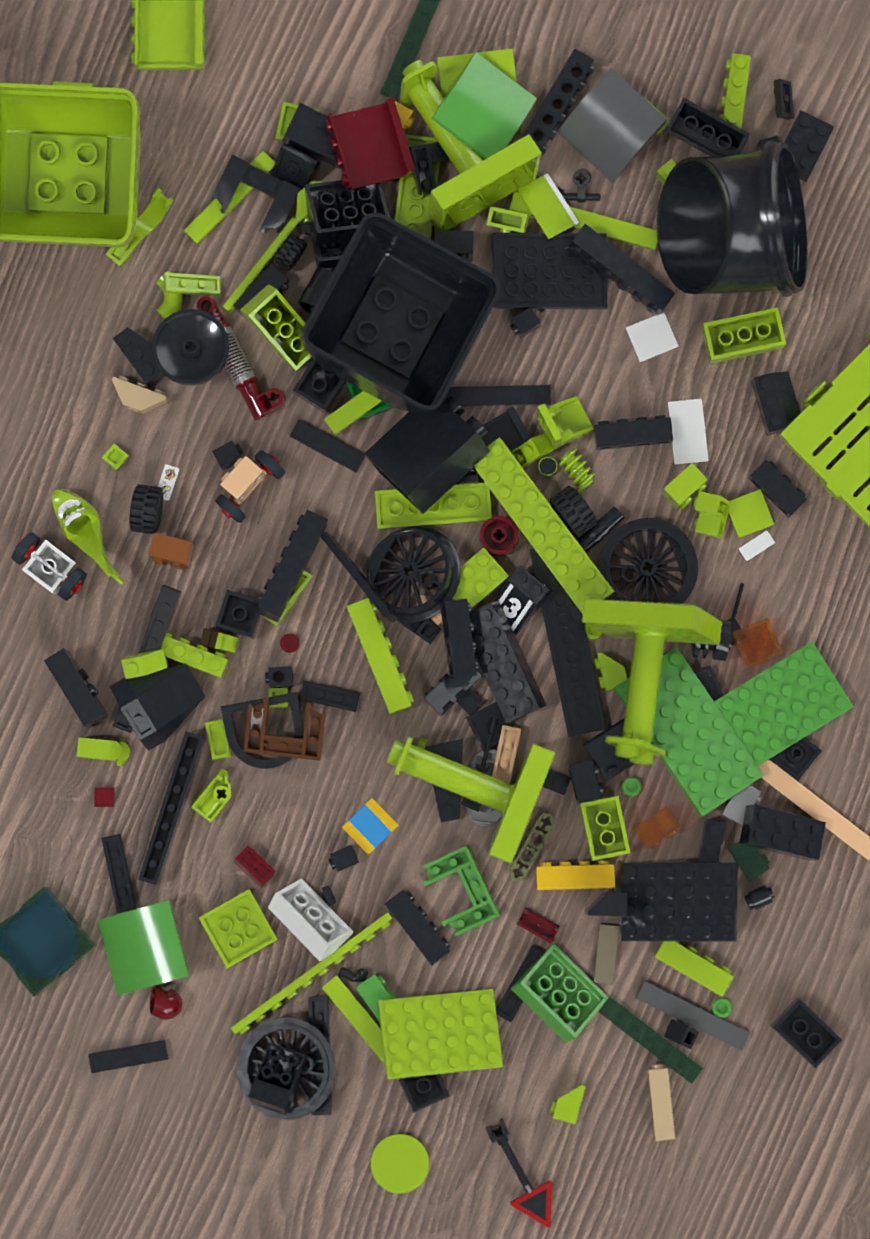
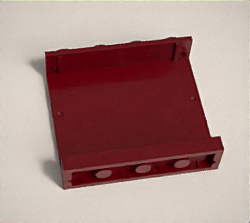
M394 97L386 99L383 104L335 116L329 113L326 117L325 127L327 132L330 131L332 137L330 138V144L332 149L336 151V164L338 168H341L343 174L341 175V181L343 186H346L347 191L409 176L414 173V163Z

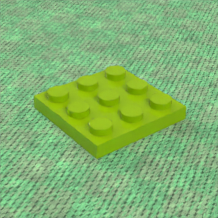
M250 889L199 917L227 969L278 940Z

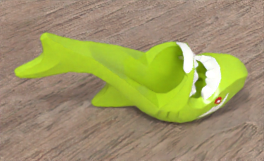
M64 489L54 490L52 503L65 537L94 559L108 577L111 576L122 585L124 583L105 554L107 551L103 545L102 526L97 510L75 493Z

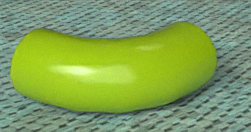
M162 275L157 281V285L163 291L164 300L156 311L165 319L169 315L180 311L183 294L164 293Z

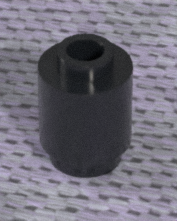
M765 885L748 892V895L744 896L750 910H757L773 903L772 898H775L771 888H766Z

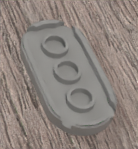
M494 749L489 750L485 768L490 767L487 772L489 776H492L497 750ZM483 751L478 753L472 760V769L476 770V764L481 766ZM483 804L479 812L466 807L470 820L480 826L492 825L502 816L500 811Z

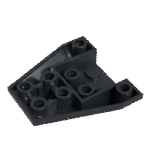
M187 664L168 667L145 676L129 679L124 677L109 686L122 712L148 751L166 741L206 697Z

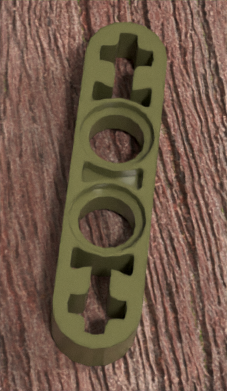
M544 813L540 815L509 871V875L514 881H522L527 876L554 827L555 820L551 814ZM549 817L551 825H547L544 828V831H547L546 835L539 830H535L537 826L541 828L543 824L541 818ZM535 833L542 836V842L538 845L533 844L531 841V836ZM525 850L532 852L533 858L531 861L526 862L522 859V853ZM518 860L523 864L529 865L527 869L525 867L522 868V877H514L515 873L512 871L519 868Z

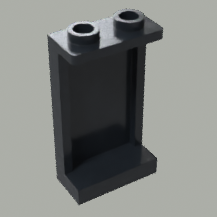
M513 406L507 409L505 413L483 424L488 433L481 439L486 446H489L500 437L512 452L531 439ZM474 467L470 470L471 473H477Z

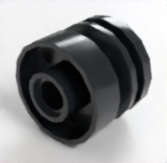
M720 620L722 627L719 645L691 643L692 656L698 658L701 649L702 658L705 659L709 650L712 651L713 660L726 661L732 643L731 621Z

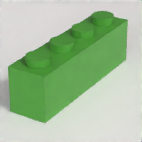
M375 973L358 985L356 989L380 1022L378 1001L398 998L393 991L388 992L385 988L387 983L381 975L377 976Z

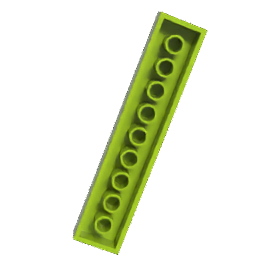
M499 437L487 446L490 452L474 468L583 614L585 599L606 600L616 593L504 441Z

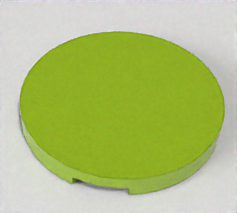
M406 1134L387 1136L377 1144L371 1157L373 1177L382 1188L389 1192L398 1194L411 1192L423 1183L428 1174V1153L423 1144L412 1136Z

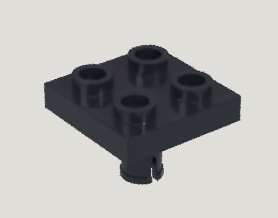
M804 737L770 758V760L798 781L822 750Z

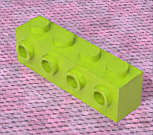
M732 53L731 58L726 61L725 70L728 71V78H724L723 89H726V93L721 99V107L724 108L723 114H720L719 117L741 129L751 56Z
M166 634L161 648L164 649L166 658L187 664V666L223 679L230 662L225 659L226 655L217 651L215 654L207 652L208 648L197 645L196 648L191 646L188 640L180 638L178 641L172 638V634Z
M661 942L654 954L655 958L723 997L734 976L730 975L731 970L723 965L718 968L713 965L715 961L706 955L703 958L696 955L698 951L689 945L685 948L680 945V942Z

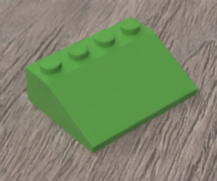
M552 944L511 988L565 1043L575 1039L609 998L555 944Z

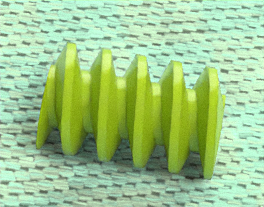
M577 448L559 459L562 460L559 466H566L564 473L571 472L568 479L575 478L572 484L574 486L579 485L577 491L581 492L596 480H592L595 473L588 474L591 468L583 467L586 461L579 462L582 455H574L577 451Z

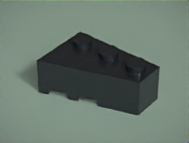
M128 327L112 338L148 388L165 376L156 365L152 344Z
M477 671V676L450 679L446 673L439 680L440 684L435 688L431 687L425 693L426 697L424 700L441 717L464 693L482 678V675Z

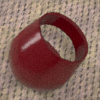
M154 985L150 995V1014L163 1020H170L178 1016L183 1006L180 994L172 988L166 991L161 985Z

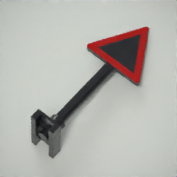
M503 1118L499 1119L501 1125L493 1130L490 1129L489 1125L485 1127L492 1143L497 1141L498 1145H501L526 1191L524 1195L511 1201L510 1205L550 1228L552 1182L547 1181L536 1188H532L508 1143L507 1135H509V1131Z

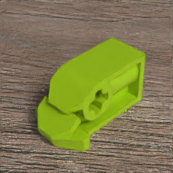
M78 737L76 757L117 761V766H122L130 756V748L123 737H120L119 742Z
M220 768L190 805L191 808L209 822L214 820L231 797L228 771ZM218 789H219V790L225 789V790H224L225 796H224V797H223V796L217 797V796H218V793H217L216 791H217Z

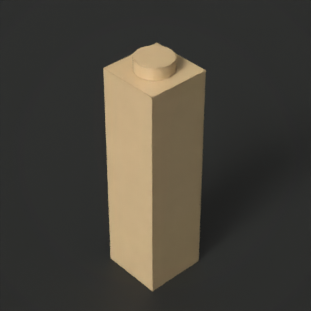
M653 1064L651 1068L647 1069L654 1139L655 1141L675 1139L668 1068L663 1067V1064Z

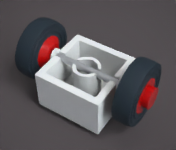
M33 532L29 533L17 543L11 559L21 565L31 557L22 570L54 595L58 593L63 600H69L81 590L87 574L80 568L76 569L79 565L47 540L35 551L40 538Z

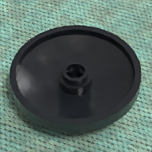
M186 309L169 315L161 322L153 337L152 351L156 365L168 379L178 384L194 386L212 380L222 371L229 356V340L223 325L214 316L201 310Z

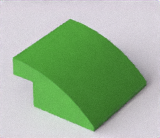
M476 52L468 61L462 73L449 87L432 120L481 157L487 159L506 148L537 98Z
M170 900L98 920L117 995L190 976Z

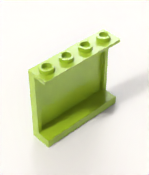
M132 0V9H135V16H132V27H135V34H132V45H135V52H132L131 59L132 64H135L137 70L204 69L205 0Z

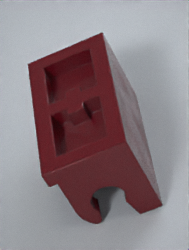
M249 845L234 860V863L261 889L276 873Z
M525 908L517 922L518 926L550 944L560 927L528 908Z

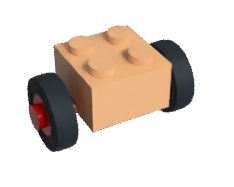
M260 450L255 455V459L263 469H260L245 456L243 459L239 458L234 464L235 468L231 473L227 472L221 478V487L234 501L220 494L215 502L228 519L232 517L236 522L241 523L246 518L238 504H242L266 477L267 473L272 474L277 479L282 478L286 473L279 465L280 461L272 454L269 456L263 450Z

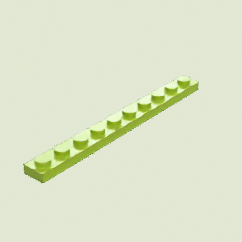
M387 912L333 954L326 957L231 1027L234 1034L246 1032L251 1028L248 1024L254 1020L258 1023L266 1017L265 1012L271 1008L274 1011L282 1005L280 1002L282 999L287 997L289 1000L298 993L296 989L301 985L305 988L313 982L311 978L316 974L322 976L329 970L327 966L334 962L337 965L345 959L343 955L346 952L350 951V953H353L360 948L358 943L364 939L368 942L376 936L374 933L376 930L381 928L383 931L392 924L390 920L393 918L390 913Z

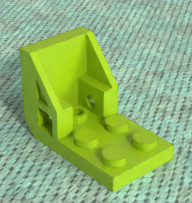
M577 396L558 402L548 408L545 403L537 408L536 417L554 450L594 431Z

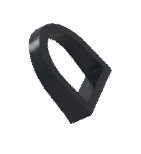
M294 692L268 697L269 706L290 703L294 722V738H303L304 724L298 693ZM263 698L221 706L229 746L241 761L252 767L271 769L282 766L292 759L291 757L283 756L270 760L253 758L246 752H243L244 750L237 740L233 713L247 711L249 703H252L253 706L264 703Z

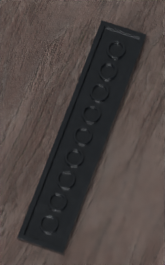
M534 548L530 549L534 575L553 590L541 605L568 737L606 730L585 625L582 622L583 615Z

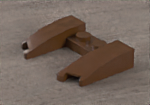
M268 697L263 698L264 703L255 706L249 703L243 752L321 760L326 712L323 711L320 714L311 708L313 706L312 703L307 702L303 738L266 734Z

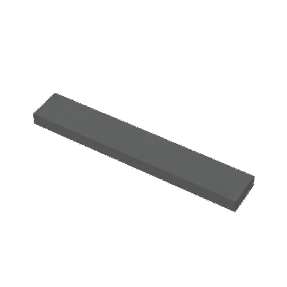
M644 981L636 999L741 1051L750 1034Z

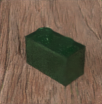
M739 841L727 848L748 881L753 880L770 869L768 866L770 861L764 853L760 854L755 847L739 844Z

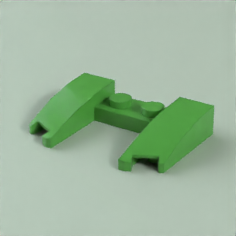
M469 845L423 866V868H428V880H423L424 887L452 873L458 872L470 897L473 907L441 922L444 927L449 924L457 930L454 934L455 936L501 915L478 869L477 861Z

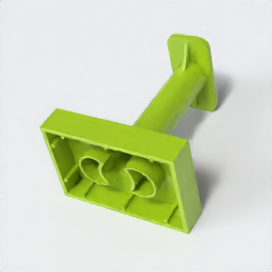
M421 60L411 63L402 72L404 78L401 85L400 104L405 107L415 105L459 173L458 176L433 189L430 194L428 219L435 230H451L511 195L514 191L516 192L517 189L534 181L541 158V151L530 134L484 160L483 157L432 120L443 99V96L435 86L437 65L434 61L424 65Z
M585 599L583 623L610 638L635 639L622 737L608 736L605 742L616 747V756L630 758V762L636 764L653 765L654 756L664 757L666 754L665 750L651 744L664 643L666 641L719 645L722 622L696 605Z
M408 737L406 744L395 740L387 760L388 764L396 767L394 775L399 776L401 771L502 813L487 854L512 863L555 752L535 744L529 746L515 784H509L412 745L413 738Z

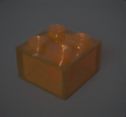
M768 618L732 632V640L745 669L783 654Z

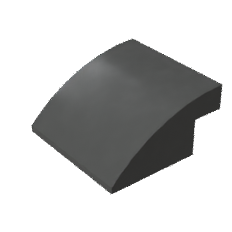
M611 68L578 104L560 127L558 133L613 183L651 144L652 137L666 124L667 119Z

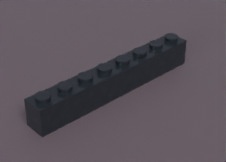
M185 731L138 880L154 885H159L206 737Z

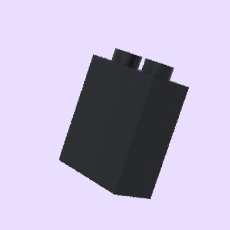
M450 395L443 400L435 412L430 414L408 412L364 453L376 470L422 514L490 452L481 439L488 433L485 427L474 416L464 421L460 417L465 412L464 409Z

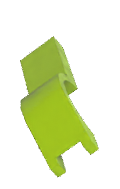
M160 188L152 195L150 204L137 219L134 236L130 243L123 247H111L106 253L119 266H123L143 239L159 225L174 200L171 197L169 199L161 193L162 190Z

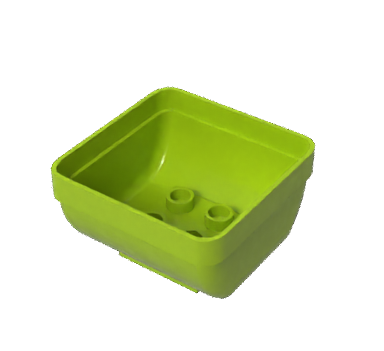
M54 81L52 85L0 83V242L123 247L130 243L134 236L138 213L141 133L140 105L136 97L129 90L95 87L94 83Z

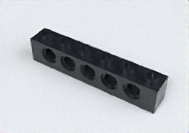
M577 49L573 50L522 136L523 138L530 134L541 151V157H543L548 148L546 146L547 142L554 139L557 130H555L557 125H562L567 116L565 114L566 110L573 107L576 101L574 98L576 93H581L586 84L584 82L587 76L590 77L595 69L593 66L594 59ZM578 70L581 75L574 77L571 72ZM568 86L572 91L565 93L562 91V88ZM559 102L562 104V107L556 109L552 104ZM550 118L553 123L546 125L543 123V120ZM535 134H541L543 136V139L541 141H536L533 138V136Z

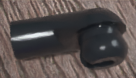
M344 967L338 973L339 976L350 982H364L369 974L363 968H360L358 973H354Z

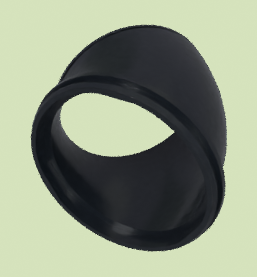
M768 141L765 143L762 151L720 156L689 157L681 160L671 170L663 185L658 204L657 241L664 269L672 283L679 290L687 294L778 290L783 297H790L793 293L797 294L803 290L808 266L806 215L799 173L793 154L787 144Z

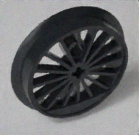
M640 518L623 524L608 537L600 553L598 569L616 592L609 597L612 601L634 602L646 578L645 602L648 603L650 579L658 603H662L653 580L654 578L672 597L668 601L663 602L664 604L682 605L690 596L696 584L698 560L691 541L678 527L656 518ZM647 531L646 558L638 540L637 532ZM653 531L660 533L661 537L651 559H649L650 532ZM631 534L634 536L642 559L623 540ZM665 536L670 546L653 560ZM619 543H622L639 562L615 552L614 549ZM672 549L675 557L656 564L657 561ZM615 555L634 565H610L611 556ZM674 560L677 561L679 568L658 567ZM646 563L648 564V566L652 565L653 568L650 570L651 573H648L647 570H643ZM610 569H623L621 577L612 580ZM633 570L635 578L632 580L627 579L625 571ZM658 571L680 572L682 582ZM656 575L680 585L681 588L677 594L674 595ZM642 576L632 600L630 601L622 594ZM620 580L628 583L620 592L614 585V582Z
M411 526L391 533L376 546L368 563L366 578L398 617L396 621L407 623L420 622L441 612L440 602L452 600L460 582L461 564L456 548L444 534L425 526ZM410 538L409 555L407 557L402 541ZM415 538H422L414 555ZM428 539L435 542V544L421 556ZM397 543L399 544L404 562L391 549ZM438 548L441 549L443 553L441 556L424 562ZM388 551L391 552L402 566L385 559ZM445 560V569H424ZM385 562L399 569H380V567ZM434 573H445L442 583L438 582V577ZM378 574H396L378 582ZM431 575V581L425 584V578ZM395 581L383 594H381L379 587ZM416 582L431 596V599L425 603H422ZM400 585L392 604H389L385 599ZM412 585L418 601V606L410 608ZM437 585L440 586L435 595L429 591L436 588ZM406 587L405 607H396Z
M281 1017L260 1024L246 1037L238 1054L237 1077L240 1088L249 1101L248 1094L258 1072L259 1064L262 1062V1060H258L257 1049L264 1054L266 1052V1049L259 1045L261 1040L266 1037L270 1043L275 1044L270 1033L278 1030L281 1045L287 1048L283 1029L293 1030L290 1050L294 1051L298 1031L306 1035L296 1051L300 1053L310 1038L316 1044V1047L305 1054V1059L310 1061V1068H302L301 1073L323 1076V1079L319 1086L303 1074H300V1078L318 1090L316 1094L311 1098L299 1080L298 1087L308 1101L299 1105L295 1091L293 1098L294 1106H290L287 1116L250 1103L258 1111L269 1117L292 1120L309 1115L324 1103L334 1084L336 1065L329 1042L317 1028L300 1019ZM319 1049L322 1059L315 1060L310 1054ZM323 1062L324 1073L313 1071L316 1063Z

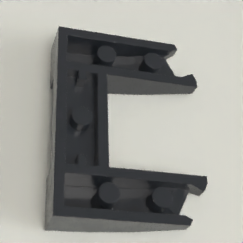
M439 142L409 147L415 167L413 178L418 195H422V192L431 194V191L437 188L432 163L449 159Z
M232 154L211 197L212 201L217 198L223 206L220 211L225 215L241 182L274 199L259 232L265 233V228H277V233H279L298 196L300 188L284 180L282 181Z

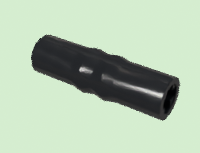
M615 506L612 507L604 516L597 520L595 526L581 535L577 541L587 553L625 519Z

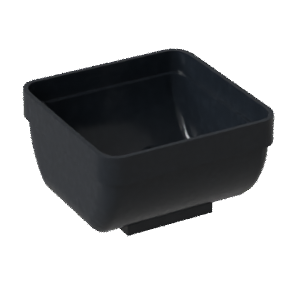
M371 213L361 220L334 272L323 267H317L301 295L298 304L306 312L310 313L301 331V345L324 370L386 404L404 411L430 414L437 410L446 397L499 297L500 285L497 279L484 269L386 215Z

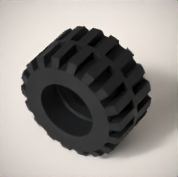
M142 484L136 486L132 496L129 525L132 532L154 535L158 531L163 510L164 495L162 487Z
M568 485L550 499L551 506L574 536L579 538L597 524L595 514L573 487Z

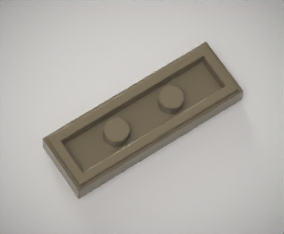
M603 924L599 926L594 983L613 985L619 926Z

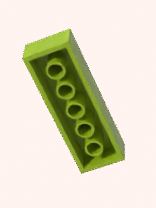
M368 598L347 606L390 715L392 716L412 708L413 697L410 690L406 691L404 688L407 682L403 673H398L397 667H400L396 655L391 656L389 650L393 648L388 636L385 638L382 632L385 631L382 620H377L375 614H378L376 606Z

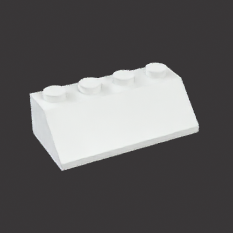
M302 878L276 892L268 906L277 918L319 961L333 954L353 934V931Z

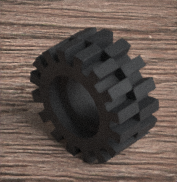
M295 234L292 235L284 244V247L281 248L275 263L290 271L297 264V261L300 260V257L306 250L307 243Z

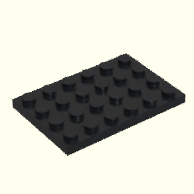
M493 233V276L499 282L501 289L493 309H528L531 307L532 309L607 310V278L601 274L599 269L588 265L586 259L575 255L568 245L577 233H559L550 239L547 238L545 233ZM598 233L607 240L606 233Z
M623 863L622 889L623 892L627 893V917H622L621 941L737 942L738 863Z

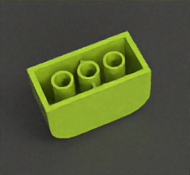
M268 284L240 309V312L259 335L292 369L298 370L311 358L300 341L301 331L305 322L277 289Z

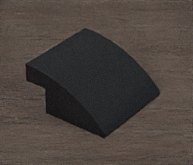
M341 180L305 185L308 221L317 267L334 268L338 265L361 220L366 215L380 213L390 217L381 183L347 191L346 186H343Z

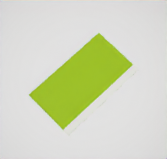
M548 173L517 189L548 239L579 223Z

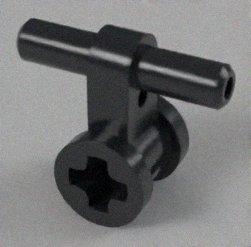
M579 169L574 173L573 182L578 186V193H563L565 201L586 203V201L601 200L600 193H586V185L591 181V174L588 170ZM581 173H583V176H587L583 183H581L580 179H577V176H580Z

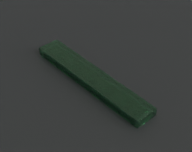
M419 0L381 89V95L388 98L394 97L396 101L399 100L402 79L404 78L402 72L407 66L415 62L441 0Z
M609 997L598 1011L692 1084L703 1070L701 1066L612 997Z

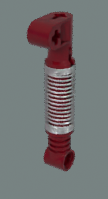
M209 296L199 298L196 305L197 310L214 316L223 325L227 333L229 356L225 369L229 372L228 375L232 378L231 381H233L236 390L240 391L254 420L261 419L282 408L286 403L285 394L277 388L261 392L257 384L255 372L250 367L251 365L247 361L248 359L244 355L245 353L241 349L242 347L238 343L239 341L235 337L230 324L223 321L224 317H221L222 313H219L220 310L216 301ZM206 302H211L212 304L209 311L203 310V305ZM274 394L280 396L277 403L274 401L270 402L272 408H269L264 397L267 396L269 400H273Z

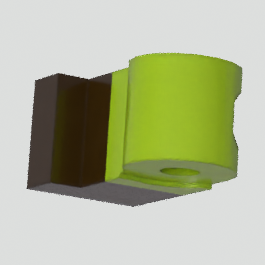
M204 628L200 645L219 651L235 653L239 638Z

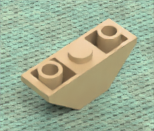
M123 376L112 378L122 404L130 410L144 414L166 404L169 400L165 396V392L161 390H148V386L138 382L136 385L129 383L130 380Z

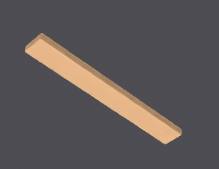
M769 759L758 766L764 774L761 779L813 819L826 822V829L866 860L870 859V837Z

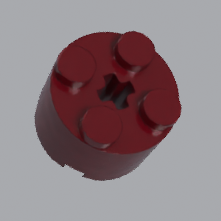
M494 516L482 525L480 543L482 548H485L490 555L497 557L505 556L516 547L518 530L509 518ZM497 532H501V536H504L500 541L493 536L497 535Z

